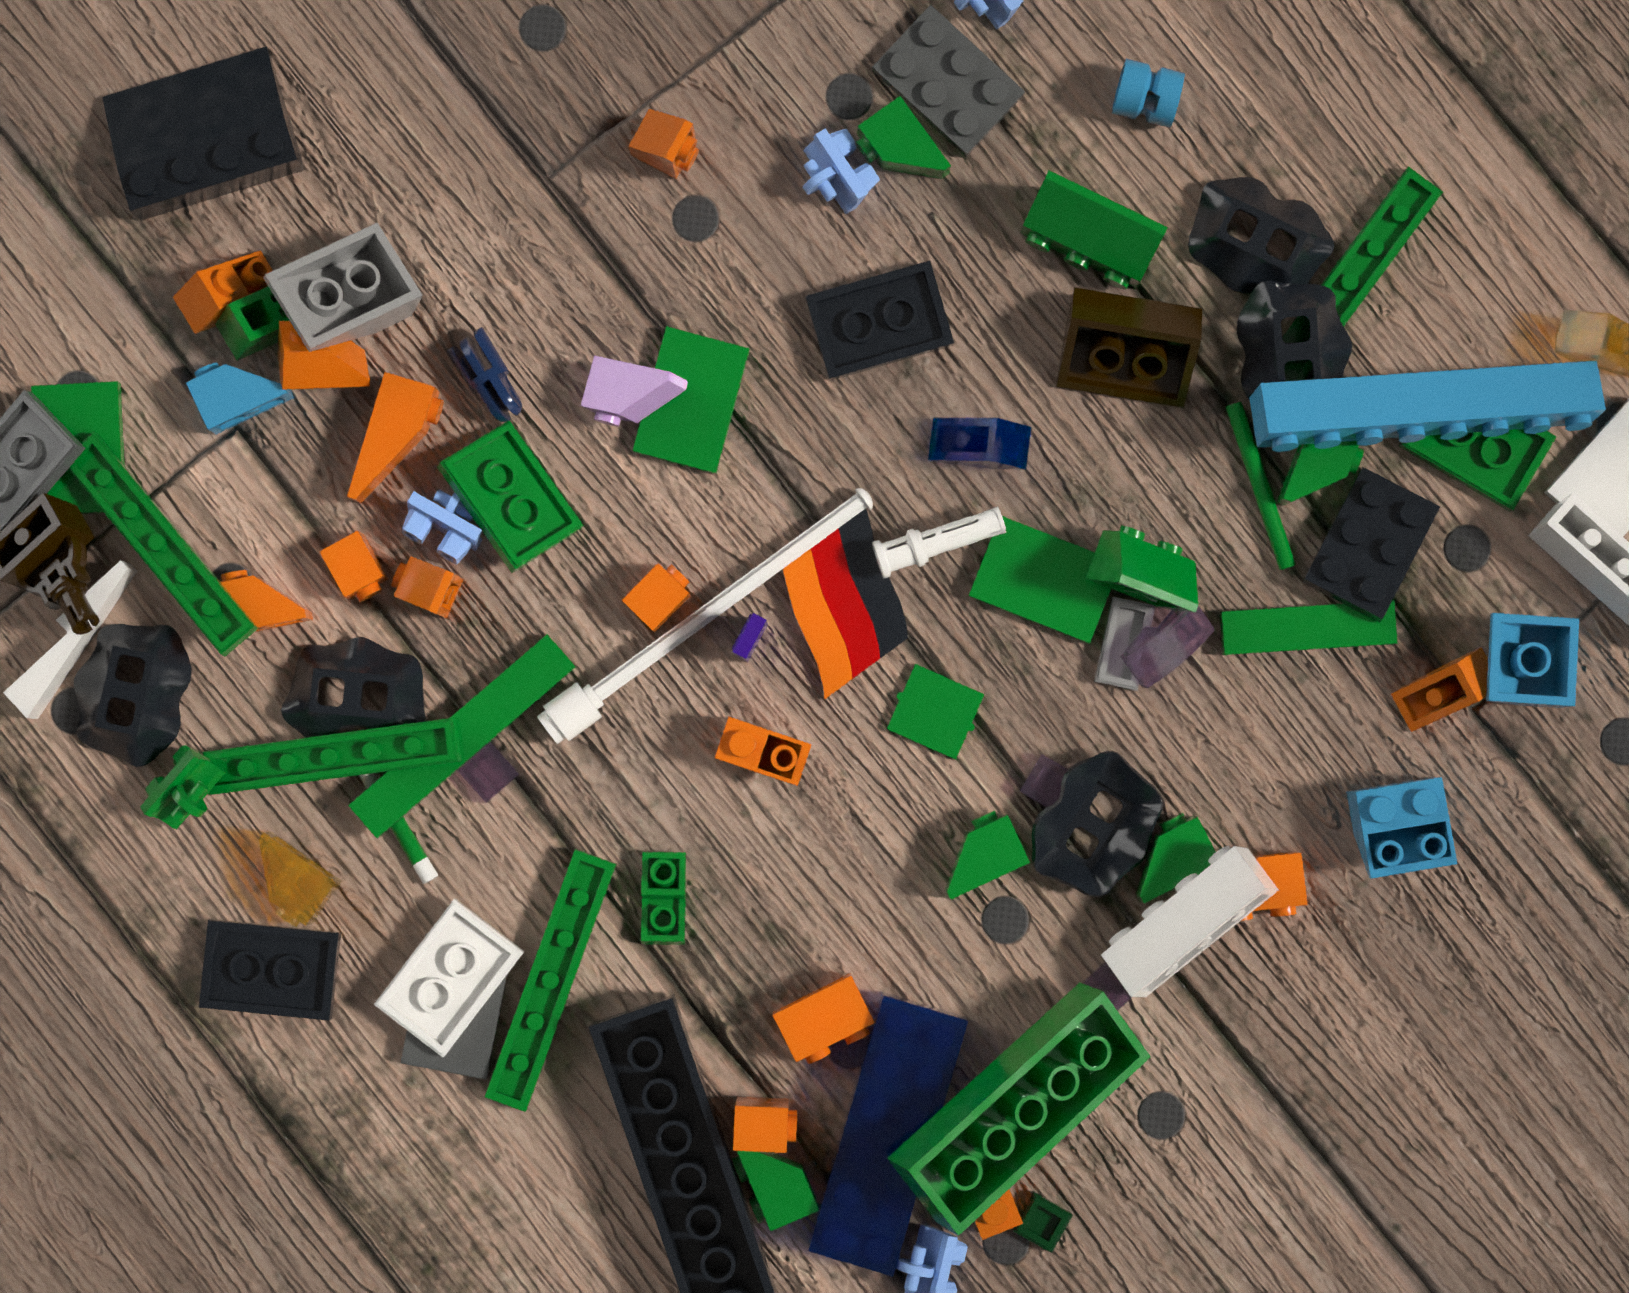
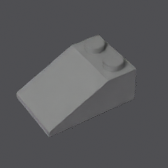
M378 223L265 274L263 278L309 352L375 334L412 316L423 296Z

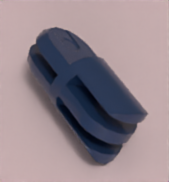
M481 327L474 332V337L479 346L472 338L467 336L459 342L462 352L456 346L447 349V352L472 393H479L485 405L497 420L507 422L511 420L507 408L517 416L522 410V402L507 378L509 374L508 368L485 330Z

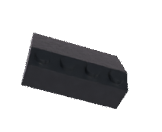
M267 46L102 97L116 166L130 212L141 221L306 170Z

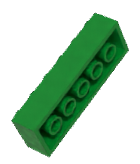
M1079 982L887 1159L934 1220L959 1236L1151 1056L1106 994L1099 989Z

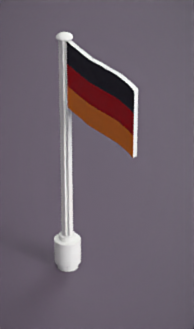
M856 488L854 496L591 687L588 684L581 688L576 682L544 705L545 711L537 717L557 744L564 739L570 741L602 718L598 709L604 705L602 702L604 699L781 570L783 571L793 614L818 667L824 700L908 639L907 625L901 602L890 578H883L873 550L872 542L875 540L866 509L871 510L873 507L870 494L862 488Z

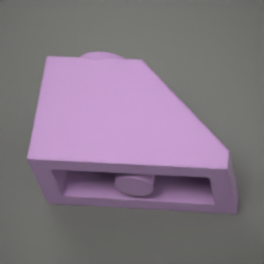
M594 356L581 406L595 413V421L619 427L621 420L638 423L684 392L688 381L669 371Z

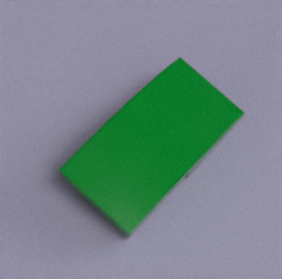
M642 852L641 944L685 945L686 852Z

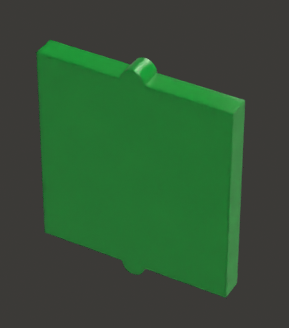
M915 664L903 692H899L896 695L899 701L887 726V730L956 760L968 731H973L975 728L972 722L985 694Z

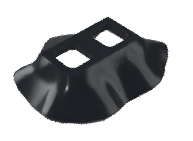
M1237 177L1227 180H1214L1204 186L1194 225L1189 235L1188 248L1191 256L1197 262L1212 271L1231 290L1251 294L1257 285L1266 280L1281 283L1308 284L1319 266L1333 252L1334 241L1312 206L1295 199L1279 200L1271 194L1268 187L1262 181L1252 177ZM1235 211H1243L1257 219V226L1247 242L1236 239L1227 233V226ZM1274 230H1282L1296 238V245L1286 261L1273 257L1266 252V246Z
M1267 280L1256 286L1240 312L1237 321V336L1246 355L1241 371L1242 390L1250 401V396L1261 383L1285 382V364L1289 361L1310 360L1312 362L1313 380L1343 378L1344 369L1351 355L1353 344L1339 319L1336 310V297L1330 288L1317 284H1292ZM1306 316L1309 320V339L1305 342L1297 343L1283 342L1281 321L1287 317Z
M113 624L104 626L99 631L95 650L74 677V689L80 708V720L76 732L82 743L92 749L121 758L132 766L142 767L155 760L174 741L181 726L179 702L191 681L192 668L182 639L173 627L169 625L133 626ZM122 655L142 658L145 661L144 673L140 683L134 684L120 681L116 678L118 660ZM112 698L125 699L135 703L136 709L130 726L112 724L106 720L109 701Z
M364 637L353 638L330 646H307L301 651L296 662L292 685L282 705L281 714L284 720L305 738L426 722L421 665L418 659L410 654L391 651ZM323 677L341 678L344 681L343 702L340 706L333 707L319 704V682ZM372 681L387 684V704L384 710H365L361 706L364 683Z
M1101 752L1076 763L1063 776L1059 799L1053 805L1041 811L1033 823L1032 866L1034 870L1043 877L1056 880L1085 895L1093 897L1106 895L1126 873L1146 858L1154 827L1163 810L1164 804L1161 794L1155 786L1138 773L1118 752ZM1100 791L1108 792L1122 803L1120 812L1111 823H1106L1090 811V805ZM1077 827L1084 828L1098 838V845L1088 859H1082L1066 846L1067 840Z

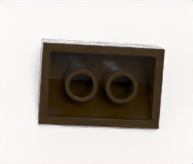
M1074 287L1066 322L1056 387L1184 408L1202 338V308Z

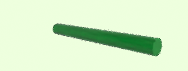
M1242 401L1228 405L1225 408L1279 570L1296 566Z

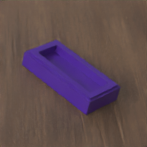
M755 613L749 615L732 647L734 656L748 663L768 625L766 619Z

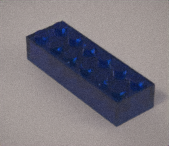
M882 992L874 1018L875 1023L872 1025L819 1204V1211H817L808 1241V1251L893 1277L917 1196L887 1158L943 1108L968 1019L959 1014Z

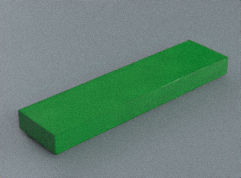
M1395 600L1391 602L1380 623L1345 604L1220 612L1223 655L1398 644Z

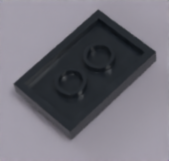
M931 261L805 296L829 381L954 345Z
M1362 467L1302 583L1380 623L1434 521L1440 506Z
M208 920L199 1008L332 1020L341 932Z

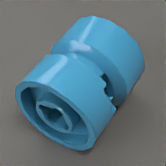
M1126 58L1119 78L1112 114L1136 119L1140 114H1143L1148 123L1171 128L1179 104L1185 73L1161 67L1157 72H1152L1148 63ZM1152 91L1155 95L1147 96V92Z

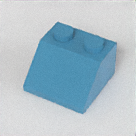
M1490 613L1486 701L1551 708L1575 706L1579 619Z

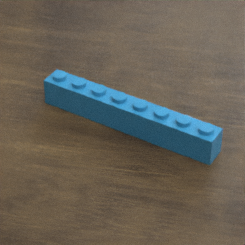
M1597 360L1261 383L1249 398L1257 448L1272 447V450L1276 452L1293 450L1301 444H1314L1315 448L1326 449L1338 446L1343 441H1357V445L1368 446L1380 443L1386 438H1399V441L1402 443H1410L1422 440L1428 435H1441V439L1452 440L1464 437L1467 433L1482 432L1485 437L1503 435L1513 429H1524L1526 434H1536L1547 431L1555 426H1565L1567 431H1578L1590 427L1592 422L1606 410Z

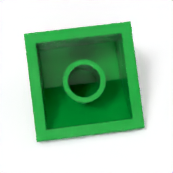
M1123 525L1120 526L1119 531H1102L1086 576L1087 580L1154 605L1160 609L1196 613L1199 605L1196 563L1191 559L1181 556L1183 551L1181 547L1164 541H1158L1157 546L1143 541L1145 533Z

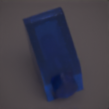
M933 418L928 460L989 469L1026 470L1032 427L1000 418Z

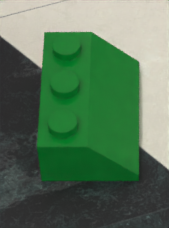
M1048 170L1023 223L1020 234L1027 237L1025 242L1033 248L1043 252H1049L1051 248L1066 255L1064 261L1069 265L1083 271H1088V268L1091 267L1105 274L1103 280L1110 285L1126 290L1128 286L1134 289L1137 288L1168 227Z

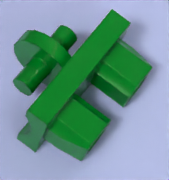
M182 745L173 755L175 766L166 777H155L145 788L148 798L140 806L144 815L158 818L176 830L190 814L195 817H201L208 808L203 798L226 773L221 764L203 756L199 751L187 745Z

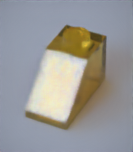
M1564 310L1561 325L1556 331L1554 352L1572 362L1597 360L1598 369L1629 376V324L1610 313Z
M264 832L259 838L269 901L278 906L275 913L295 927L300 922L305 926L313 924L342 880L273 832Z

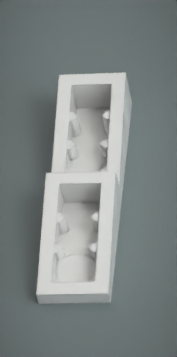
M120 560L86 592L87 600L95 614L99 617V624L96 627L91 625L93 630L77 635L73 633L71 625L63 613L56 621L67 631V634L3 692L26 718H39L137 573V570L130 563Z

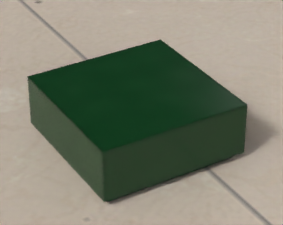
M1034 1191L1020 1215L1023 1224L1014 1227L1013 1231L1052 1253L1073 1214Z

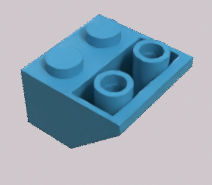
M1429 777L1346 792L1353 834L1370 879L1457 864L1442 777Z

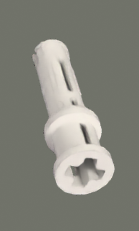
M997 506L983 513L953 521L931 530L920 532L918 529L907 530L906 536L885 543L877 540L872 542L879 569L885 579L890 577L892 571L914 564L921 567L926 562H929L928 558L940 553L1006 533V527Z

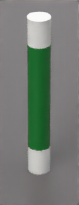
M378 773L359 775L366 789L380 778ZM403 817L390 829L422 883L426 884L439 875Z

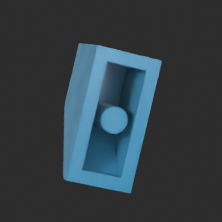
M218 363L206 365L194 372L196 378L186 382L207 429L216 435L294 398L290 389L282 390L280 383L227 364L219 366Z

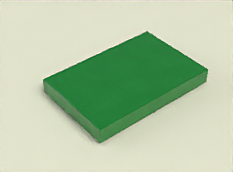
M666 326L655 369L669 371L688 381L687 388L684 392L640 421L632 450L633 453L716 475L750 348Z
M120 382L31 386V392L80 443L90 434L96 432L125 466ZM69 469L47 493L77 505L81 514L104 513Z
M511 421L505 422L441 461L437 466L511 573H514L574 535L584 526Z
M1513 429L1503 435L1485 437L1482 432L1467 433L1464 437L1452 440L1441 439V435H1428L1416 442H1401L1399 447L1511 512L1514 511L1557 436L1548 431L1526 434L1524 429Z
M1002 516L1006 533L991 537L968 597L1089 644L1111 591L1110 588L1086 579L1095 552Z

